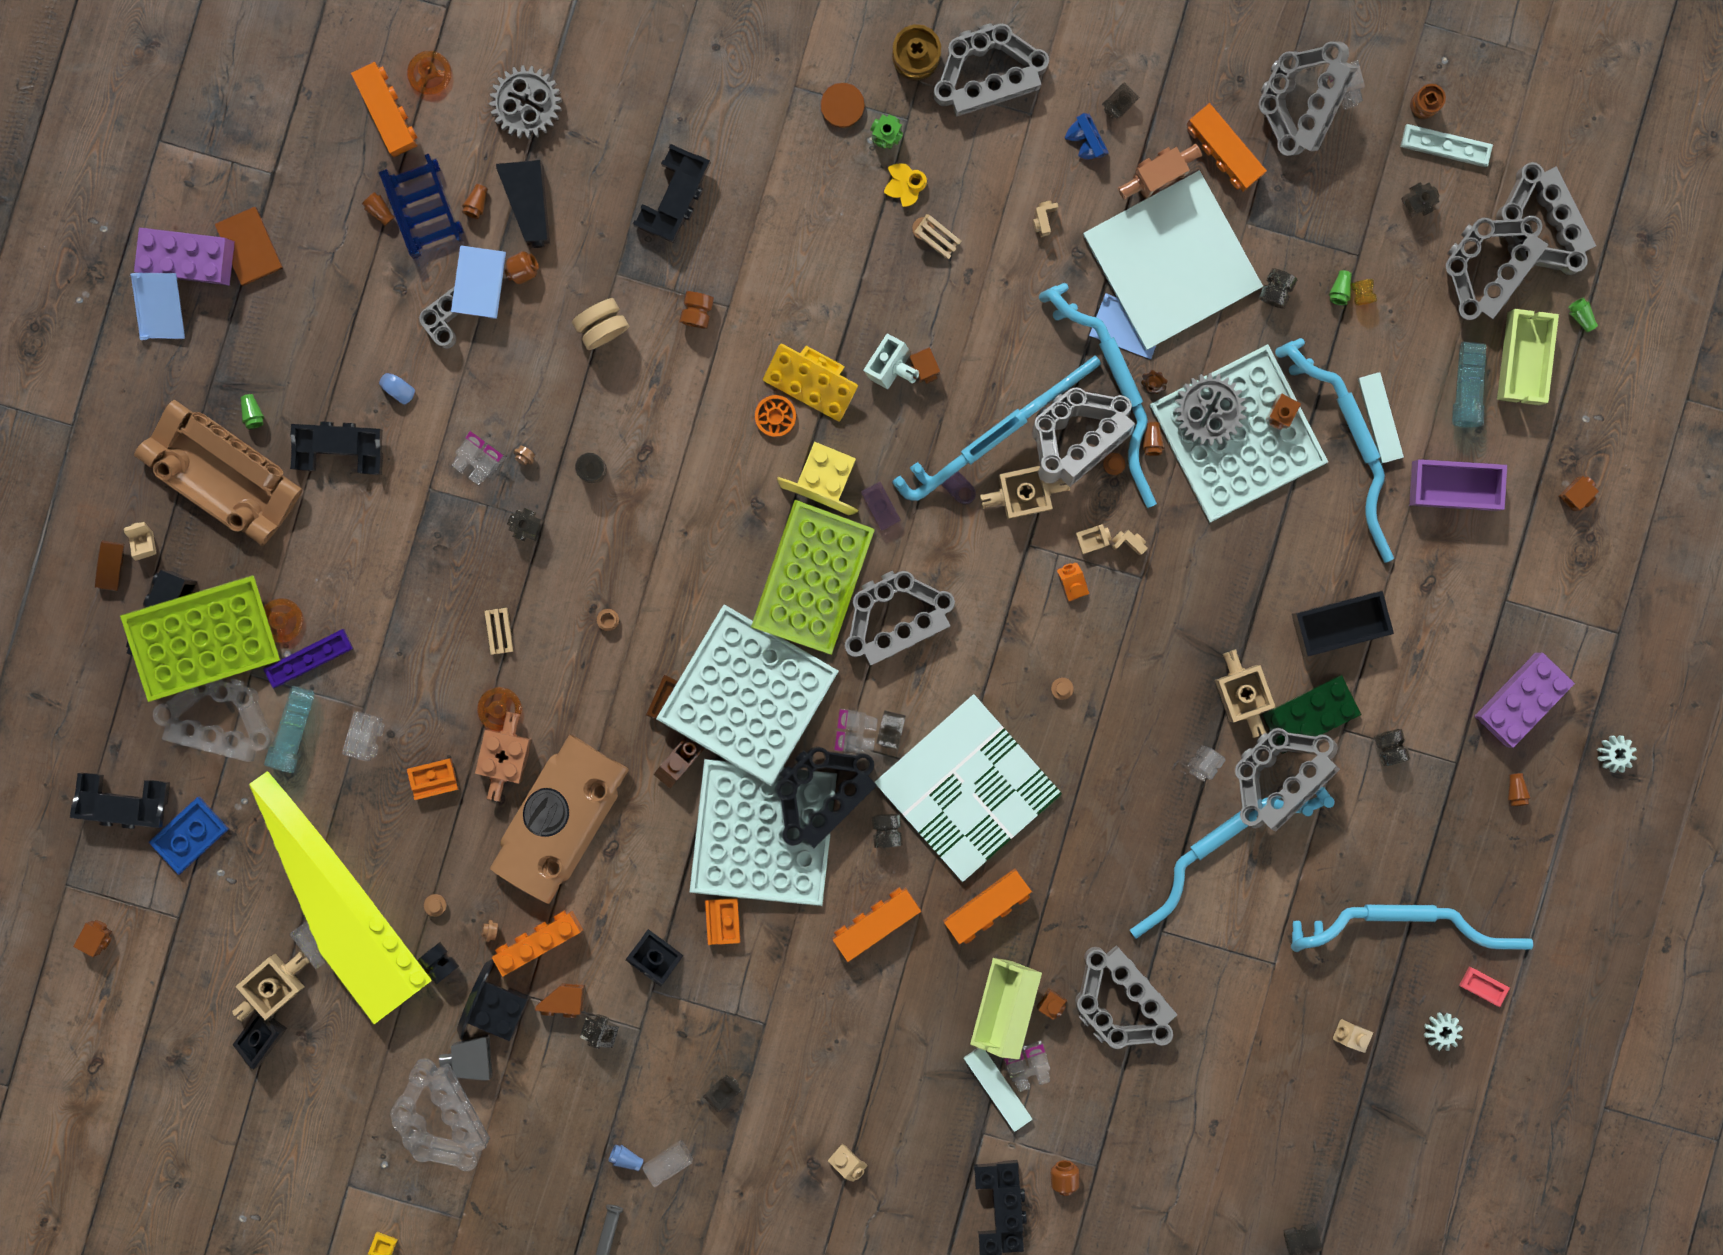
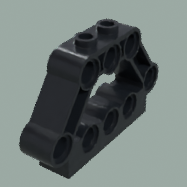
M816 746L808 752L803 750L795 758L797 763L792 768L787 766L779 774L781 779L775 785V793L780 800L783 821L781 836L788 845H798L805 839L815 848L877 786L868 776L874 769V760L868 754L857 753L852 755L831 752ZM816 752H822L824 755V760L820 764L813 762L812 758ZM861 758H865L868 761V766L864 770H858L857 761ZM827 767L855 771L856 774L851 779H845L840 783L839 791L835 795H829L824 799L823 807L820 810L812 811L808 815L807 823L801 828L796 798L797 788L801 784L809 783L813 778V772L817 768ZM800 768H807L808 776L804 780L797 778V771ZM786 783L791 784L793 788L789 795L781 793V787ZM849 783L854 784L855 792L849 796L845 795L844 787ZM833 799L838 800L840 804L836 811L828 809V803ZM816 815H821L824 818V822L820 827H815L812 824V819ZM790 828L798 829L799 834L796 839L791 840L787 838V831Z

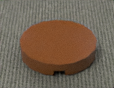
M836 83L828 87L821 99V113L832 126L838 128L851 127L863 115L865 108L864 98L860 90L854 85Z

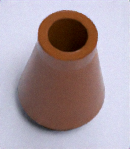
M475 185L473 191L462 205L463 214L473 219H479L480 215H483L488 191L485 186Z
M375 192L362 203L365 207L364 210L382 222L384 226L395 218L382 196H378Z
M1158 422L1147 423L1142 448L1147 456L1162 455L1163 449H1165L1160 431V423Z
M1523 774L1509 775L1508 801H1510L1511 806L1529 805V799L1531 798Z

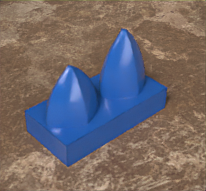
M1083 113L1076 117L1077 121L1068 129L1065 140L1077 141L1087 138V141L1081 146L1078 156L1083 159H1093L1096 157L1102 158L1109 154L1090 114Z

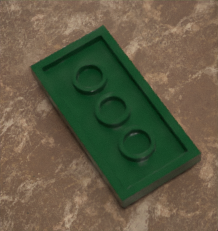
M1339 675L1261 715L1269 731L1281 728L1288 733L1316 737L1362 714L1343 676ZM1283 735L1276 739L1277 746H1281L1285 742V736Z

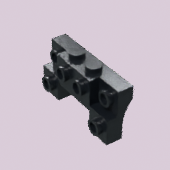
M670 144L668 147L669 151L665 160H662L661 165L675 172L660 203L658 211L642 204L640 207L641 211L637 220H634L633 225L647 233L674 243L682 224L684 225L685 220L689 221L692 217L694 201H698L703 193V188H701L702 181L711 162L702 156Z
M321 421L320 425L291 424L290 469L316 471L317 454L358 456L357 473L382 475V429L356 427L355 423H343L341 427L334 426V422Z
M77 773L70 818L99 821L101 826H113V823L122 824V828L135 829V825L155 828L163 827L165 805L168 804L170 782L144 780L143 795L138 797L102 793L104 775Z
M1018 1160L974 1164L975 1189H993L995 1230L978 1231L979 1254L1002 1255V1253L1024 1252L1023 1225L1027 1224L1026 1211H1022L1021 1202H1025L1024 1188L1020 1189Z

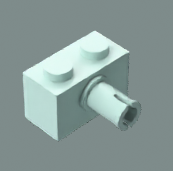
M886 334L863 370L871 381L886 389H889L897 375L908 380L910 383L916 381L913 376L916 378L919 376L918 370L905 364L912 352L904 342L889 334Z

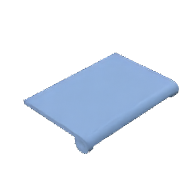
M460 246L451 312L497 319L506 252Z
M176 273L130 274L140 340H147L149 338L184 339L185 334Z
M1105 293L1096 317L1103 321L1111 338H1115L1119 348L1151 360L1156 346L1145 350L1118 298ZM1092 328L1089 336L1099 339L1095 329Z

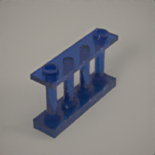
M429 153L425 155L428 164L399 175H391L387 169L379 172L407 250L413 259L422 256L420 249H423L424 245L448 236L455 235L459 242L463 241L461 234L464 233V229L460 220H455L438 174L441 171L437 159H433ZM431 172L435 185L406 196L399 195L396 188L400 186L399 184ZM439 193L443 203L442 206L413 217L406 215L404 208L408 204ZM447 214L451 226L420 238L414 236L412 229L415 228V225Z

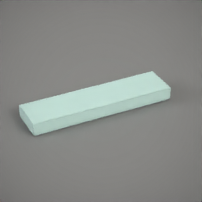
M1406 124L1400 147L1487 167L1493 144Z
M1381 373L1358 378L1374 441L1381 456L1379 458L1381 464L1403 458V452Z
M977 1048L964 1057V1060L1014 1132L1033 1120L986 1050Z

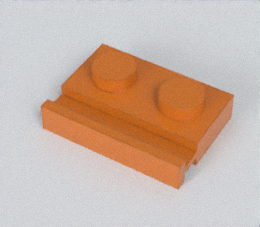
M451 758L407 769L414 800L459 789Z
M738 898L705 900L708 945L740 943Z

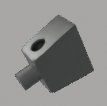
M489 1034L454 1043L451 1046V1054H440V1068L452 1067L453 1077L490 1080L493 1075Z

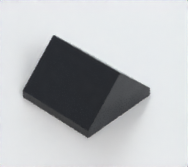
M648 929L625 960L661 987L684 955Z
M256 1012L233 1043V1046L247 1065L254 1070L263 1063L287 1028L272 1017L264 1020Z

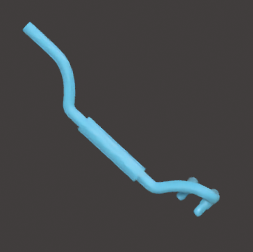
M1066 283L1049 288L1040 293V301L1044 303L1051 301L1058 309L1053 312L1055 320L1068 318L1078 324L1095 329L1101 341L1099 346L1122 396L1127 397L1131 401V409L1137 424L1129 443V469L1146 507H1152L1157 502L1145 479L1139 462L1140 444L1147 428L1148 419L1141 404L1143 399L1114 337L1111 338L1102 320L1078 312V307L1075 303L1068 305L1061 296L1062 293L1069 289Z
M1302 338L1278 347L1275 351L1277 357L1289 356L1295 363L1289 367L1291 375L1295 376L1306 373L1315 379L1333 385L1338 396L1336 400L1363 460L1369 464L1374 475L1365 506L1369 531L1383 562L1386 563L1393 560L1394 556L1377 519L1378 496L1385 480L1384 470L1378 459L1381 456L1352 392H1348L1344 381L1339 375L1314 366L1313 359H1306L1298 349L1305 344Z
M1093 356L1021 410L1016 409L960 451L961 455L936 475L929 476L918 462L915 463L910 469L923 484L918 489L912 490L909 488L901 476L892 481L893 485L905 499L917 501L924 498L969 463L971 465L1026 424L1030 416L1053 401L1059 394L1064 393L1100 366V360L1097 356Z
M1322 787L1315 793L1317 797L1308 800L1296 813L1310 816L1313 814V810L1322 806L1333 807L1335 801L1325 787ZM1267 798L1262 799L1263 808L1267 804ZM1277 799L1274 803L1275 809L1282 808L1284 801ZM1256 810L1249 814L1251 822L1257 819L1258 812ZM1240 812L1190 847L1191 850L1176 862L1173 887L1167 901L1157 911L1130 929L1135 939L1161 922L1175 909L1182 895L1186 867L1197 859H1203L1248 826L1242 822Z
M1365 905L1364 907L1346 908L1341 912L1333 925L1324 932L1322 921H1315L1314 936L1304 938L1301 922L1293 921L1291 944L1294 952L1324 945L1334 939L1352 918H1364L1365 921L1436 922L1437 919H1449L1467 938L1480 946L1491 949L1532 950L1533 940L1531 938H1491L1473 929L1456 910L1437 908L1435 905Z

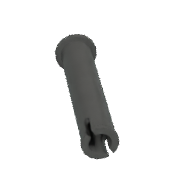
M611 1204L606 1205L607 1214L596 1255L610 1254L619 1216L623 1212V1208Z

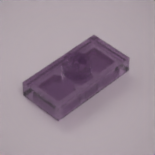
M881 482L861 491L881 531L901 521Z

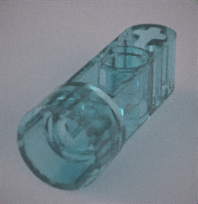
M1461 342L1458 359L1456 403L1453 404L1452 425L1459 427H1481L1484 425L1485 406L1483 405L1486 344Z
M296 686L291 687L273 747L269 746L264 761L265 766L289 773L295 772L300 756L297 754L313 702L314 691Z

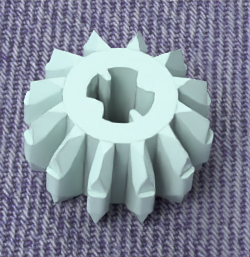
M1619 735L1617 738L1609 736V741H1602L1604 748H1598L1597 750L1603 752V755L1597 759L1604 761L1603 768H1609L1610 772L1613 773L1618 769L1619 772L1623 773L1625 772V767H1633L1630 760L1637 759L1636 756H1632V753L1637 749L1630 747L1632 744L1631 740L1625 741L1624 736ZM1615 750H1619V758H1615V756L1617 755L1615 753Z
M1437 1013V1020L1432 1016L1429 1017L1432 1024L1424 1025L1425 1028L1430 1030L1424 1033L1426 1038H1430L1428 1044L1431 1046L1435 1045V1049L1439 1051L1442 1047L1449 1051L1450 1044L1457 1047L1458 1044L1455 1042V1039H1462V1036L1457 1034V1032L1463 1030L1461 1026L1457 1025L1459 1020L1457 1018L1452 1019L1449 1013H1446L1444 1017L1441 1013ZM1443 1027L1447 1029V1031L1444 1032V1036L1439 1034L1443 1031Z

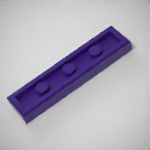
M341 629L263 668L272 688L275 689L354 648L345 630Z

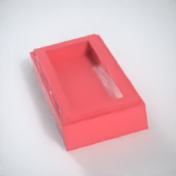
M1470 966L1459 985L1498 1007H1501L1510 990L1508 986Z

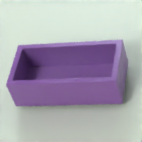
M139 228L134 272L176 273L177 279L230 285L235 241L222 237Z
M1420 459L1412 461L1409 506L1488 511L1505 510L1507 465Z
M1534 653L1484 705L1475 717L1506 747L1514 748L1575 683L1544 653Z

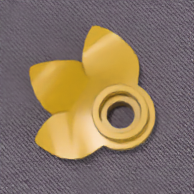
M902 163L889 166V172L894 179L887 184L884 193L892 198L901 197L903 207L913 205L918 199L919 192L926 187L927 179L925 174L919 170H912L908 165ZM918 178L920 180V183L918 185H913L911 182L912 179Z

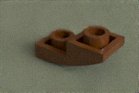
M101 541L95 588L118 591L125 544Z

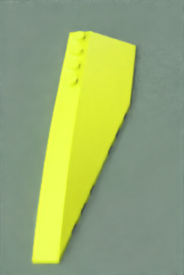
M267 771L251 782L249 786L274 841V846L282 860V865L292 889L298 898L300 908L308 922L319 953L371 1022L375 1024L432 980L338 856Z

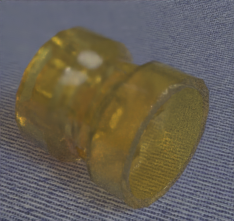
M1373 279L1351 283L1352 290L1356 295L1354 298L1355 306L1377 302V296L1373 292V287L1375 286Z

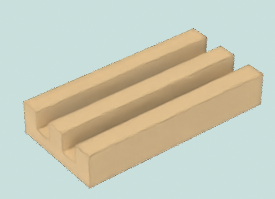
M926 214L914 232L946 259L951 257L950 254L956 250V245L961 243L960 239L928 214ZM927 222L931 223L940 232L947 236L952 242L949 243L945 238H943L929 225H927ZM923 228L944 244L947 250L945 251L922 232Z
M508 608L486 610L485 617L491 655L514 652ZM499 613H503L508 648H504ZM492 614H494L499 649H496L491 619Z

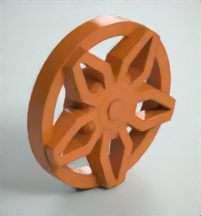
M771 395L761 400L757 405L755 422L764 434L771 437H780L790 432L794 427L796 411L793 404L787 398ZM772 399H779L783 402L779 403L776 407ZM767 401L773 406L772 408L768 409ZM787 403V406H786L785 410L783 411V410L781 409V406H783V405H785V404ZM764 404L767 413L758 415L761 406ZM789 408L792 410L793 418L784 415L788 412ZM767 416L766 421H759L760 418ZM784 418H787L791 424L784 423ZM770 423L769 432L766 431L760 424ZM780 424L788 427L785 431L778 433ZM773 425H777L775 433L772 431Z

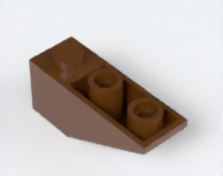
M685 737L653 775L671 789L705 747Z

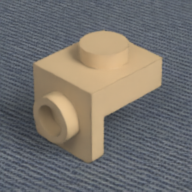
M1051 201L1038 204L1039 207L1034 211L1036 219H1033L1034 229L1040 233V237L1048 236L1051 233L1047 213L1057 211L1058 203L1052 204Z
M145 522L134 523L124 528V533L129 538L131 555L135 561L156 555L153 531Z
M1103 524L1075 533L1082 554L1109 546V541L1112 540L1108 527L1104 528Z
M1129 530L1124 533L1120 531L1112 539L1114 544L1111 547L1114 550L1123 542L1128 544L1138 555H1142L1148 549L1144 545L1146 541L1137 533L1134 536Z
M1341 1019L1333 1040L1365 1053L1373 1032Z
M844 1144L828 1160L845 1179L852 1182L858 1180L864 1174V1169L867 1167V1164L859 1160Z

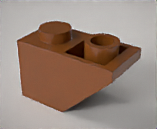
M562 983L536 1005L535 1011H541V1015L545 1016L563 1013V1017L576 1018V1015H580L582 1012L585 985Z

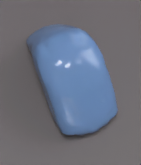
M386 373L379 381L382 389L400 403L407 404L413 399L415 389L398 376Z

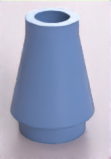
M615 1145L610 1154L609 1162L613 1163V1166L639 1171L643 1159L623 1145Z

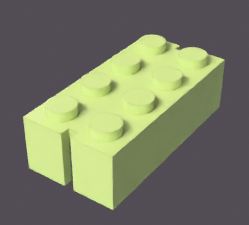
M1513 309L1507 312L1497 400L1516 403L1521 401V403L1533 405L1548 403L1559 314L1545 312L1534 314L1535 311Z
M993 958L971 1045L987 1050V1052L1002 1058H1020L1042 972L1013 961Z

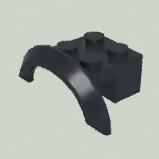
M493 959L484 964L462 1012L457 1027L461 1040L464 1039L467 1026L470 1024L510 1041L514 1037L530 999L529 995L509 988L506 990L486 981L495 965Z

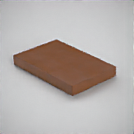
M252 207L215 224L220 237L235 241L232 265L242 286L283 269L257 207Z

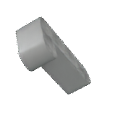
M454 287L424 309L419 317L421 325L440 347L445 349L453 347L456 343V335L447 323L460 313L446 312L444 310V304L448 301H453ZM432 314L436 315V322L432 325H427V317ZM444 332H449V340L445 343L440 342V335Z

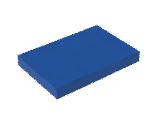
M199 796L155 835L149 843L179 875L224 835L229 828Z

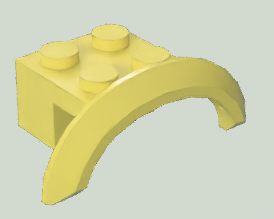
M814 442L798 483L777 477V481L782 489L822 503L848 516L859 511L839 501L856 461V458Z

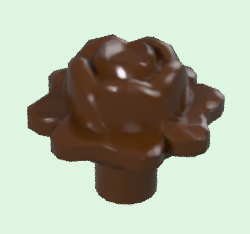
M1150 370L1149 373L1142 375L1143 380L1141 384L1145 386L1148 392L1158 394L1160 391L1166 390L1168 381L1161 372Z

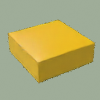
M376 1232L368 1255H392L398 1239Z

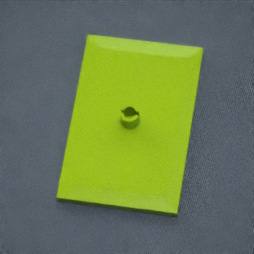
M794 500L751 627L832 655L875 529Z
M253 575L120 615L148 702L280 661Z

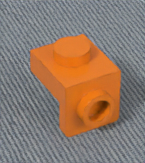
M1078 563L1066 564L1062 568L1057 569L1068 601L1089 594L1083 572Z

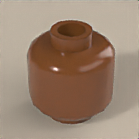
M522 251L506 260L504 272L510 281L513 280L517 284H522L536 277L539 265L533 254Z
M1062 1160L1051 1168V1187L1060 1195L1069 1196L1079 1188V1168L1073 1162Z

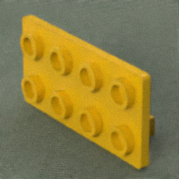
M780 344L763 377L764 382L839 422L843 418L858 388L856 383L841 376L845 366L808 346H805L801 353H798L786 345Z

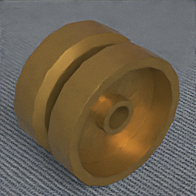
M913 24L903 28L893 42L892 61L895 69L902 76L910 80L927 78L936 71L941 56V43L937 34L924 25Z

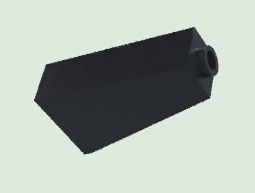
M541 160L496 164L497 172L527 245H531V248L545 247V244L550 243L544 170Z

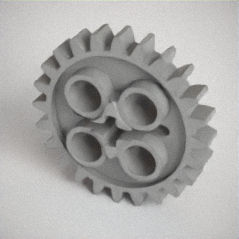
M522 65L521 72H517L516 68L513 67L512 75L505 71L506 79L498 77L500 86L493 85L497 92L490 93L491 98L495 99V101L490 102L489 105L496 108L491 111V114L498 116L495 122L497 124L503 123L501 126L503 131L509 128L511 136L517 132L519 139H521L523 133L526 134L528 139H530L531 133H534L538 138L539 130L547 133V125L554 127L551 120H559L555 112L562 111L561 107L556 105L561 103L562 99L556 97L561 93L560 90L553 89L557 85L555 80L549 82L550 75L546 74L542 77V69L535 73L533 66L530 67L529 71H526L524 65ZM519 83L526 84V89L522 92L515 91ZM512 93L524 101L529 99L532 105L543 108L544 111L540 112L529 104L523 106L520 100L509 97L508 94ZM539 93L546 94V98L542 102L535 100L536 95ZM509 103L516 104V109L513 112L506 111V106ZM536 113L534 121H526L527 114Z
M1208 373L1206 379L1200 374L1198 376L1199 382L1192 378L1190 379L1192 386L1185 383L1183 387L1186 392H1178L1182 399L1175 400V403L1180 405L1179 408L1174 409V412L1180 413V416L1175 421H1182L1179 429L1186 428L1187 431L1184 436L1192 434V442L1200 438V445H1203L1208 440L1209 446H1212L1216 439L1218 444H1222V437L1228 441L1230 440L1229 433L1237 434L1235 427H1243L1239 420L1246 419V416L1241 414V411L1247 409V407L1241 406V403L1246 399L1238 397L1242 390L1235 391L1234 388L1237 383L1229 385V377L1221 381L1220 374L1215 379H1213L1211 373ZM1202 389L1210 391V400H1204L1201 397L1200 392ZM1217 392H1220L1221 395L1212 409L1215 412L1208 415L1204 426L1201 427L1200 423L1208 412L1206 407L1212 404ZM1225 399L1230 402L1231 407L1229 411H1225L1220 407L1221 400ZM1192 408L1200 411L1199 419L1195 420L1190 416ZM1211 419L1219 421L1220 428L1218 430L1211 429L1209 425Z

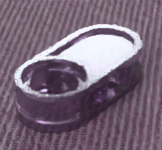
M959 471L941 484L960 504H970L975 499L976 492L974 487ZM960 489H970L971 498L962 500L959 497Z

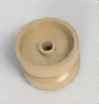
M614 298L593 305L572 320L578 333H585L582 341L587 350H592L608 343L630 327L623 315L615 316L620 309Z

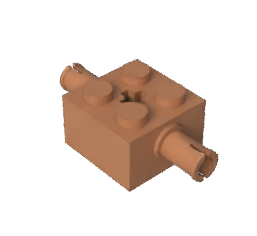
M1194 144L1180 153L1177 147L1172 150L1167 147L1160 151L1154 160L1151 161L1148 158L1138 164L1139 167L1135 169L1136 172L1133 180L1118 187L1121 197L1125 200L1141 191L1144 199H1147L1184 179L1190 171L1187 164L1202 156L1200 148L1197 144Z
M506 711L502 731L487 729L484 732L475 774L488 776L491 779L487 799L492 800L494 798V801H501L504 782L509 781L519 784L523 781L532 739L515 734L520 714ZM503 751H505V755L508 756V759L502 762V758L499 757V753H503Z

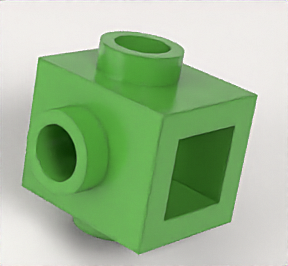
M883 114L880 120L875 119L870 129L873 132L872 140H874V143L884 149L886 147L892 149L894 144L898 145L904 134L901 132L902 124L899 123L900 120L892 115L885 116ZM883 127H887L891 131L886 133L883 131Z

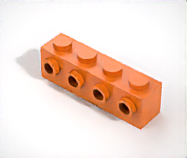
M373 62L352 72L351 75L389 153L396 157L417 147L415 139L418 138L412 126L408 127L405 121L408 119V116L403 106L398 107L396 103L398 95L393 86H388L386 80L389 77L384 67H379L376 62Z
M1210 103L1187 122L1189 134L1194 139L1198 138L1204 152L1215 158L1217 167L1223 173L1226 171L1231 177L1230 182L1237 190L1241 189L1244 192L1266 173L1267 170Z
M1014 868L943 921L959 944L962 942L967 944L976 937L975 933L980 929L985 931L994 924L993 920L999 915L1003 918L1012 911L1010 907L1017 902L1021 905L1030 898L1028 894L1032 891Z
M900 887L889 894L891 898L884 903L882 900L876 902L871 906L872 911L865 915L862 912L852 919L854 922L847 928L843 925L834 932L836 936L833 937V942L847 962L921 912L920 907L906 887L902 890Z
M565 910L553 917L555 921L548 925L546 922L534 927L535 932L527 935L525 932L514 939L516 943L509 947L506 943L495 949L496 954L491 958L502 977L581 933L583 928L573 910L569 913H566Z

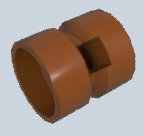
M1437 84L1424 85L1411 99L1410 108L1412 113L1420 119L1431 118L1444 106L1446 101L1445 92Z
M686 291L684 305L687 309L682 310L679 322L691 327L707 329L710 317L707 312L712 310L714 297L698 292Z

